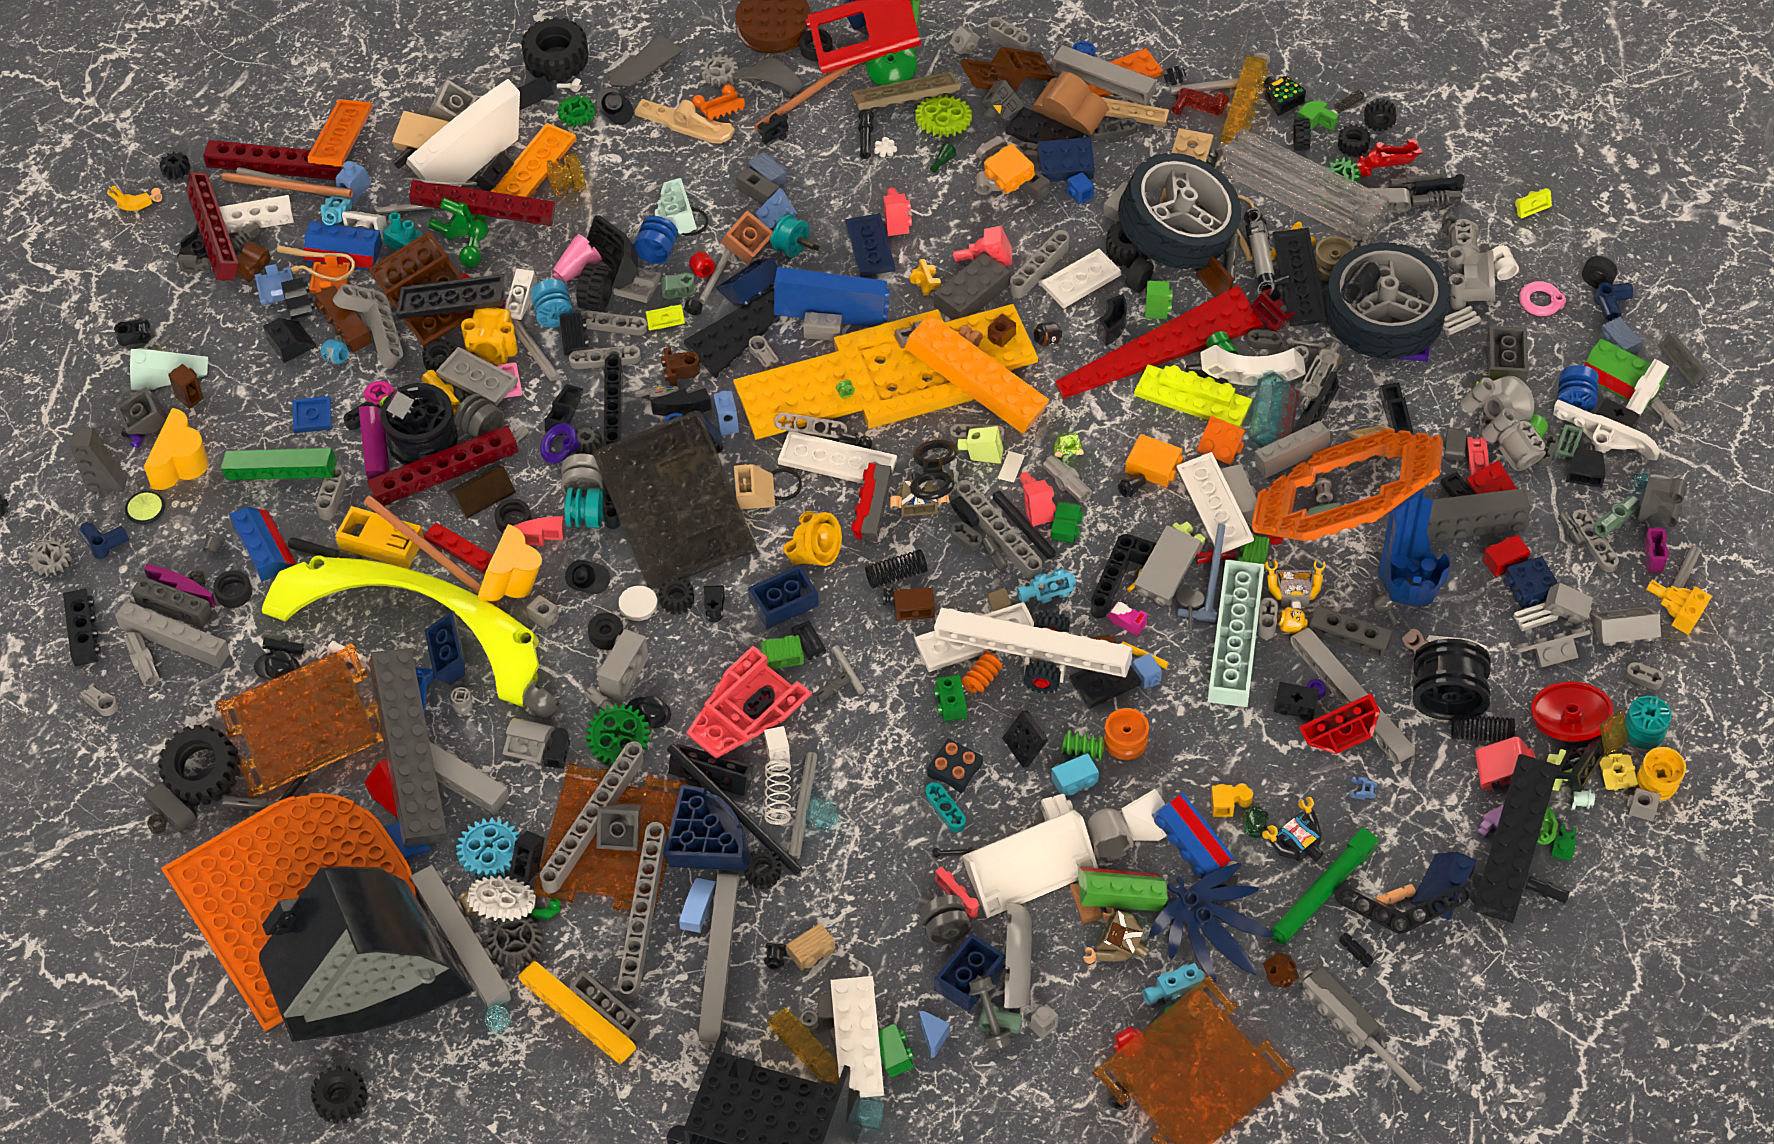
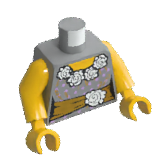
M1273 560V569L1269 568L1268 561H1266L1264 567L1269 571L1267 579L1270 593L1276 600L1280 601L1282 607H1291L1302 611V607H1308L1310 600H1314L1321 590L1323 579L1321 572L1325 568L1324 561L1321 569L1316 567L1317 560L1314 562V569L1316 570L1314 574L1313 570H1276L1275 574L1274 570L1278 567L1277 561Z

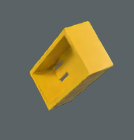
M353 506L350 507L335 535L338 548L407 569H409L420 548L379 514ZM403 521L424 538L420 525ZM356 524L364 525L359 537L351 535Z

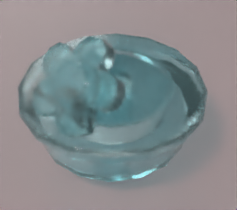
M1646 470L1643 473L1635 472L1632 480L1637 481V485L1644 489L1647 487L1650 474H1647Z
M502 1006L491 1007L487 1010L484 1017L485 1025L494 1032L505 1030L509 1026L511 1019L510 1013Z

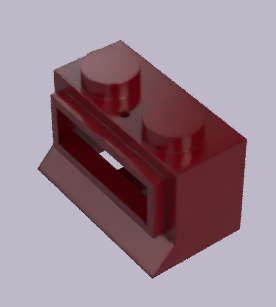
M1269 288L1261 292L1260 296L1250 307L1253 309V314L1256 317L1262 318L1266 322L1265 325L1269 330L1277 332L1284 328L1295 313L1292 311L1286 314L1281 309L1283 302L1279 299L1273 301L1268 296L1272 292ZM1261 303H1263L1279 319V321Z

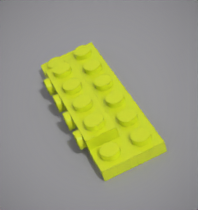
M1148 364L1134 391V396L1208 421L1210 416H1214L1238 427H1241L1252 405V399L1236 394L1235 388L1231 384L1217 383L1212 377H1199L1194 371H1189L1188 373L1181 371L1176 365L1165 366L1164 369Z

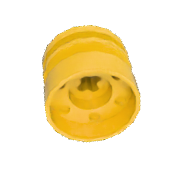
M1657 747L1650 750L1646 754L1636 775L1638 788L1661 794L1659 800L1671 798L1676 793L1686 773V763L1683 757L1669 747Z

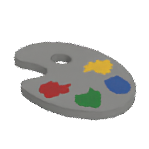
M651 387L636 391L634 394L635 397L650 395V397L655 399L678 391V387Z

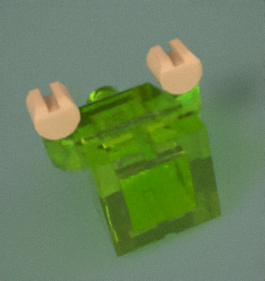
M1078 433L1058 435L1054 445V456L1061 458L1062 455L1070 454V452L1075 453L1077 456L1079 454L1083 455L1082 443L1079 440Z

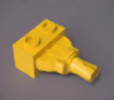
M1653 579L1646 588V591L1661 598V605L1665 606L1669 614L1675 618L1671 626L1687 635L1690 634L1712 598V595L1696 586L1693 590L1676 588L1673 585L1667 589Z

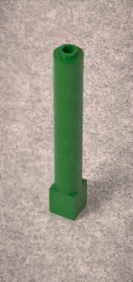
M1362 827L1348 842L1347 848L1270 929L1274 933L1271 938L1278 944H1286L1360 864L1363 865L1377 850L1379 838Z

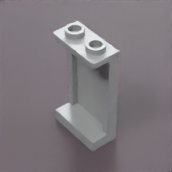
M1166 525L1134 583L1137 593L1145 598L1147 596L1153 598L1159 605L1164 606L1166 604L1170 606L1172 604L1171 599L1196 553L1200 554L1203 548L1202 541Z

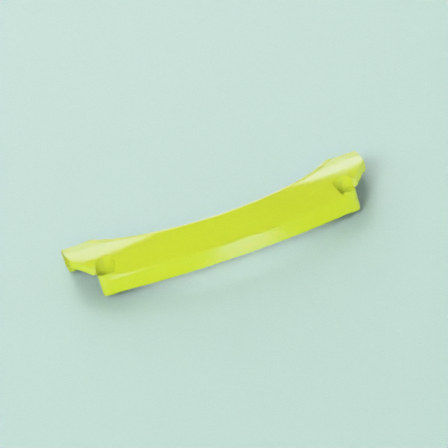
M315 556L311 559L309 565L302 562L280 571L265 598L262 613L286 622L293 614L315 600L350 588L389 586L418 592L437 600L452 611H455L471 628L490 660L499 699L524 708L526 706L522 699L523 692L532 680L535 682L538 680L537 670L539 662L535 648L539 644V639L532 631L490 602L478 599L477 595L418 571L369 560ZM531 636L530 642L525 644V638Z

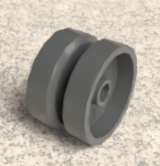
M957 895L937 897L927 902L919 911L928 941L932 944L941 945L954 942L964 937L971 929V921L965 912L963 900Z

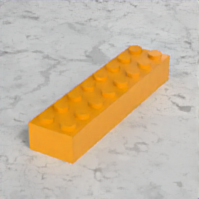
M931 313L907 339L904 347L906 350L1023 435L1045 411L1049 402L1047 397Z

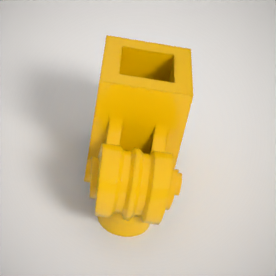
M1243 783L1237 784L1235 787L1225 784L1212 786V816L1233 817L1234 804L1238 802L1240 807H1249L1252 804L1253 791Z

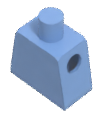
M346 161L343 164V169L336 176V187L353 190V197L349 198L352 200V205L371 185L366 169L352 161Z
M721 391L720 393L713 394L714 410L721 436L739 433L737 411L732 391ZM726 415H729V421L724 420V417Z

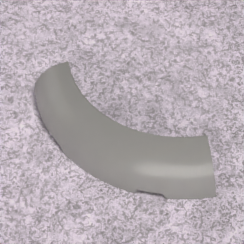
M1008 903L1006 969L1010 970V973H1005L1004 1008H1020L1030 1003L1032 920L1027 909L1016 903Z

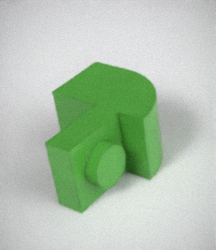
M1311 101L1306 103L1297 112V119L1309 118L1311 131L1317 124L1334 131L1337 128L1339 115L1327 109L1328 103L1324 101Z

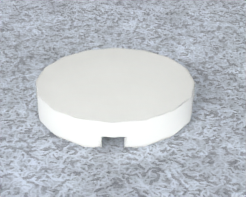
M645 586L630 587L619 597L620 612L631 621L646 620L657 610L658 601L656 594Z

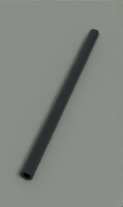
M674 743L667 748V751L711 794L721 797L732 808L738 820L769 851L775 852V856L778 855L779 860L795 876L800 873L802 867Z

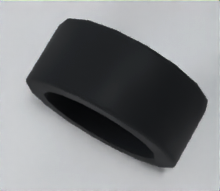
M818 29L821 42L826 44L822 47L823 52L832 51L831 35L827 31ZM808 30L800 37V51L806 59L818 61L816 49L807 46V44L814 42L812 32Z
M519 499L505 500L495 509L494 517L497 528L501 533L504 532L508 524L514 526L532 520L529 506ZM519 511L524 514V518L514 524L502 521L503 516L508 512Z
M226 571L220 574L213 584L215 597L223 607L238 608L247 603L252 595L250 580L241 571ZM230 583H241L244 585L243 590L233 596L223 595L221 592Z

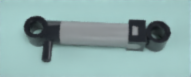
M1251 208L1245 212L1244 220L1247 223L1245 228L1247 237L1250 240L1256 270L1257 291L1260 295L1261 292L1270 288L1272 292L1268 296L1273 301L1280 300L1281 294L1277 286L1290 282L1291 278L1289 275L1275 279L1268 242L1270 237L1266 227L1267 222L1259 209Z

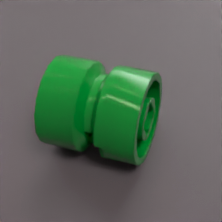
M1224 331L1214 333L1206 342L1208 348L1217 345L1227 352L1239 355L1237 348Z

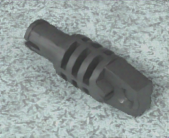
M1429 191L1423 195H1411L1412 207L1427 205L1428 207L1453 205V203L1461 202L1462 195L1461 191Z
M256 222L245 227L230 239L234 252L242 251L249 242H253L262 232Z

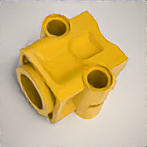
M495 307L474 309L473 317L462 321L461 329L466 351L495 366L507 364L508 357H513L517 354L518 347L515 330L509 310Z

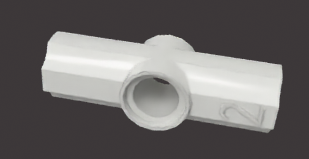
M1654 359L1646 374L1636 384V391L1626 408L1635 411L1641 416L1649 400L1659 390L1660 382L1669 366Z

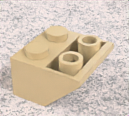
M753 464L734 466L737 510L775 507L773 474Z

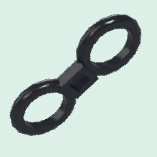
M932 440L921 444L915 449L913 458L919 466L923 467V474L912 480L910 485L912 495L922 500H934L948 495L953 490L955 485L954 478L949 473L943 472L944 465L949 464L956 458L958 450L955 444L947 440ZM933 448L949 450L947 455L939 459H925L922 457L923 453ZM940 479L946 482L944 487L936 491H922L919 489V486L928 480Z

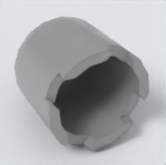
M1106 808L1091 815L1087 825L1094 855L1098 859L1100 857H1107L1108 861L1127 855L1126 850L1130 847L1133 848V839L1121 812L1112 808Z

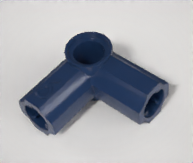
M1603 282L1599 285L1594 301L1600 305L1605 319L1612 321L1621 316L1617 301L1632 299L1634 295L1633 286L1629 283L1612 285L1608 282Z
M88 522L81 524V527L78 529L79 535L91 549L92 555L98 559L106 557L110 549L129 540L122 526L105 534H101L93 523Z

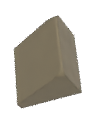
M1005 588L987 595V602L993 612L1012 606Z

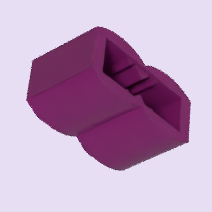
M1649 527L1643 550L1646 555L1645 567L1649 573H1663L1669 555L1665 544L1667 534L1664 528Z

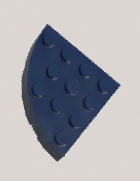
M681 785L663 853L669 866L748 870V841L732 808L721 797L706 792L705 789Z

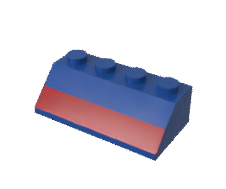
M310 221L305 234L304 250L319 253L348 254L355 261V269L369 271L368 268L376 264L383 244L379 230L337 224L326 225L322 222ZM303 256L304 262H321V264H326L324 257ZM337 257L338 264L343 265V262L350 263L351 266L349 259Z
M245 507L229 514L232 526L261 582L273 578L280 571L296 565L268 510Z
M1183 792L1152 814L1155 824L1160 829H1163L1168 841L1177 847L1180 851V856L1185 861H1188L1197 877L1202 879L1210 873L1221 869L1234 859V856Z

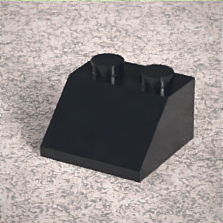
M278 318L263 326L267 341L284 363L316 347V344L299 321Z

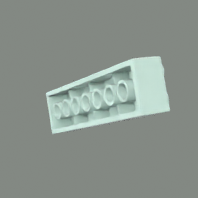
M1225 560L1208 702L1241 707L1248 706L1265 564Z

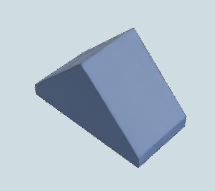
M919 1011V1022L930 1057L933 1058L937 1055L950 1034V1024L925 1011Z

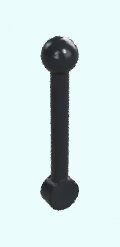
M973 847L961 850H940L934 848L932 854L934 857H939L940 854L970 853L975 851Z

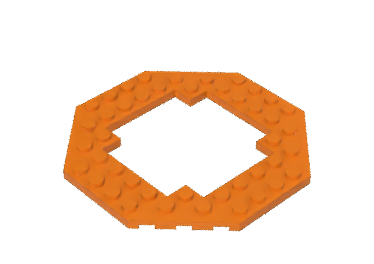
M1386 429L1316 451L1311 455L1312 458L1307 463L1302 461L1292 468V472L1287 477L1282 475L1272 482L1273 485L1268 490L1264 488L1258 492L1251 527L1255 533L1300 541H1314L1323 535H1334L1346 528H1356L1359 524L1373 523L1440 475L1443 450L1441 435L1429 437L1426 433L1412 435L1410 431L1400 430L1398 433H1394L1393 429ZM1386 454L1387 459L1402 457L1400 480L1381 485L1380 494L1310 516L1307 509L1292 513L1297 487L1312 485L1315 482L1316 474L1321 472L1328 473L1337 467H1347L1356 461L1363 462L1375 455L1382 456Z

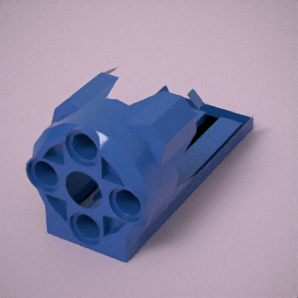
M1421 489L1390 511L1378 577L1384 582L1390 599L1409 606L1431 604L1439 594L1440 587L1447 581L1450 568L1449 554L1447 556L1444 553L1438 559L1431 553L1427 529L1433 500L1423 497L1424 491ZM1413 578V583H1420V586H1411L1406 579Z

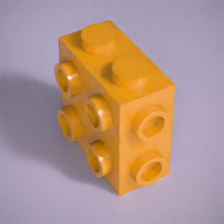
M1012 143L1007 147H1003L998 153L990 156L984 162L985 176L988 179H992L999 190H1003L1006 194L1015 191L1020 185L1035 176L1034 164Z

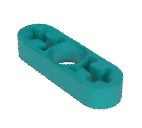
M937 782L928 784L925 789L928 802L950 831L954 833L962 832L966 827L964 814L941 784ZM931 791L938 792V797L934 793L931 794ZM942 804H949L951 809L943 811L940 809V806ZM953 814H954V819H955L957 822L960 821V824H959V825H958L957 823H953V817H952Z

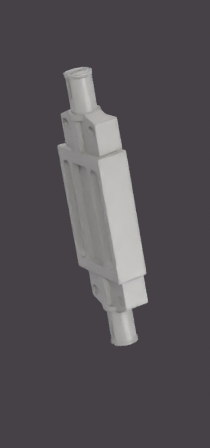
M1334 341L1329 350L1322 348L1320 354L1316 356L1300 390V396L1303 397L1300 404L1302 409L1303 407L1307 409L1310 401L1316 400L1329 371L1336 372L1340 359V354L1336 353L1340 347L1338 342Z

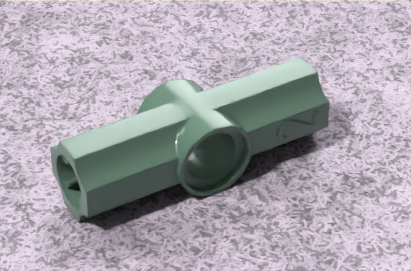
M1628 496L1619 504H1614L1611 510L1593 525L1595 533L1600 537H1606L1615 529H1619L1628 518L1640 509L1639 500L1635 496Z

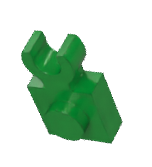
M1563 824L1560 828V836L1556 835L1551 856L1571 861L1577 841L1573 840L1576 834V827H1573L1572 832L1568 833L1565 831V824Z

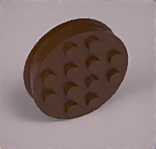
M741 0L735 13L737 34L746 46L759 52L782 53L792 50L800 45V37L803 33L811 30V28L808 29L805 20L808 18V14H810V7L806 0Z

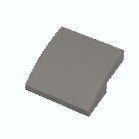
M638 267L634 282L621 289L614 288V295L648 303L660 281L661 273Z

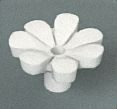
M884 137L881 142H875L876 148L874 153H880L881 157H885L886 154L892 156L893 152H897V147L894 146L893 140Z

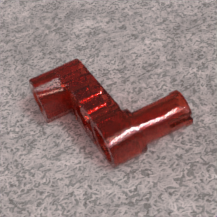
M1182 88L1171 110L1174 114L1180 115L1186 105L1219 116L1224 112L1229 103V98L1222 92L1211 96L1192 89Z

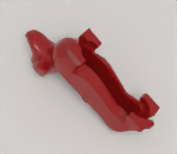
M1416 139L1407 140V144L1401 147L1384 146V143H1376L1375 149L1369 151L1366 158L1359 156V161L1356 164L1361 174L1358 176L1363 178L1369 177L1372 174L1371 170L1374 168L1410 164L1423 152L1419 145H1417Z

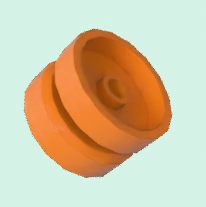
M1130 708L1117 709L1112 712L1105 723L1104 742L1106 750L1110 755L1121 760H1132L1141 756L1147 749L1149 724L1147 718L1141 712Z

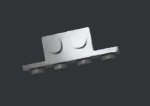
M1583 628L1571 630V635L1565 636V632L1553 635L1554 639L1547 641L1546 637L1537 639L1535 644L1530 646L1528 642L1516 645L1517 649L1511 651L1512 654L1534 649L1539 668L1579 658L1573 638L1591 634V631H1584Z

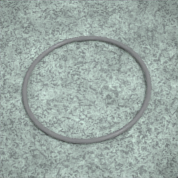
M407 177L409 181L414 179L425 183L477 185V182L467 181L466 183L421 180L419 177Z

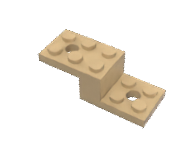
M1179 128L1171 153L1186 154L1207 162L1213 142V135ZM1189 145H1194V146H1196V147H1195V148H1190V147H1188V146H1189ZM1166 188L1163 190L1159 204L1167 202Z

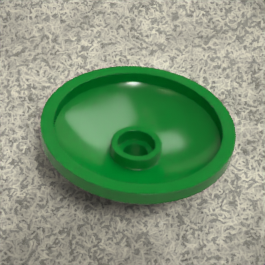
M912 48L896 53H888L885 56L866 61V71L869 78L878 86L911 80L917 70V57ZM892 57L894 60L888 61V58Z

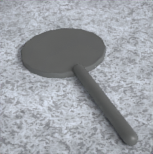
M1184 588L1177 592L1175 598L1181 606L1188 608L1189 631L1191 632L1193 630L1192 608L1202 606L1205 598L1196 589Z

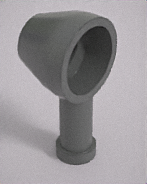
M1386 592L1372 601L1377 613H1387L1392 628H1397L1401 625Z

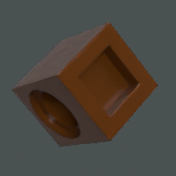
M1003 314L988 326V339L1000 347H1003L1016 335V322Z

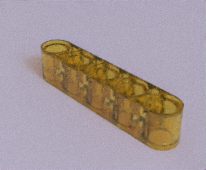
M783 1007L767 1019L771 1029L820 1082L823 1080L838 1084V1061L789 1009Z

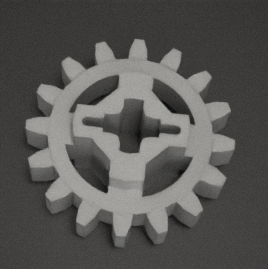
M721 54L718 57L712 55V59L706 58V62H702L701 67L702 79H705L706 83L711 82V86L718 84V87L721 84L727 85V82L733 83V73L738 71L737 62H734L733 57L728 59V55L721 57Z
M54 537L50 541H47L45 538L42 544L37 542L38 547H32L33 552L28 554L30 557L29 563L33 571H38L39 575L45 572L46 577L50 573L57 575L58 570L64 572L63 567H69L68 561H72V553L66 542L63 543L62 539H58L56 542Z

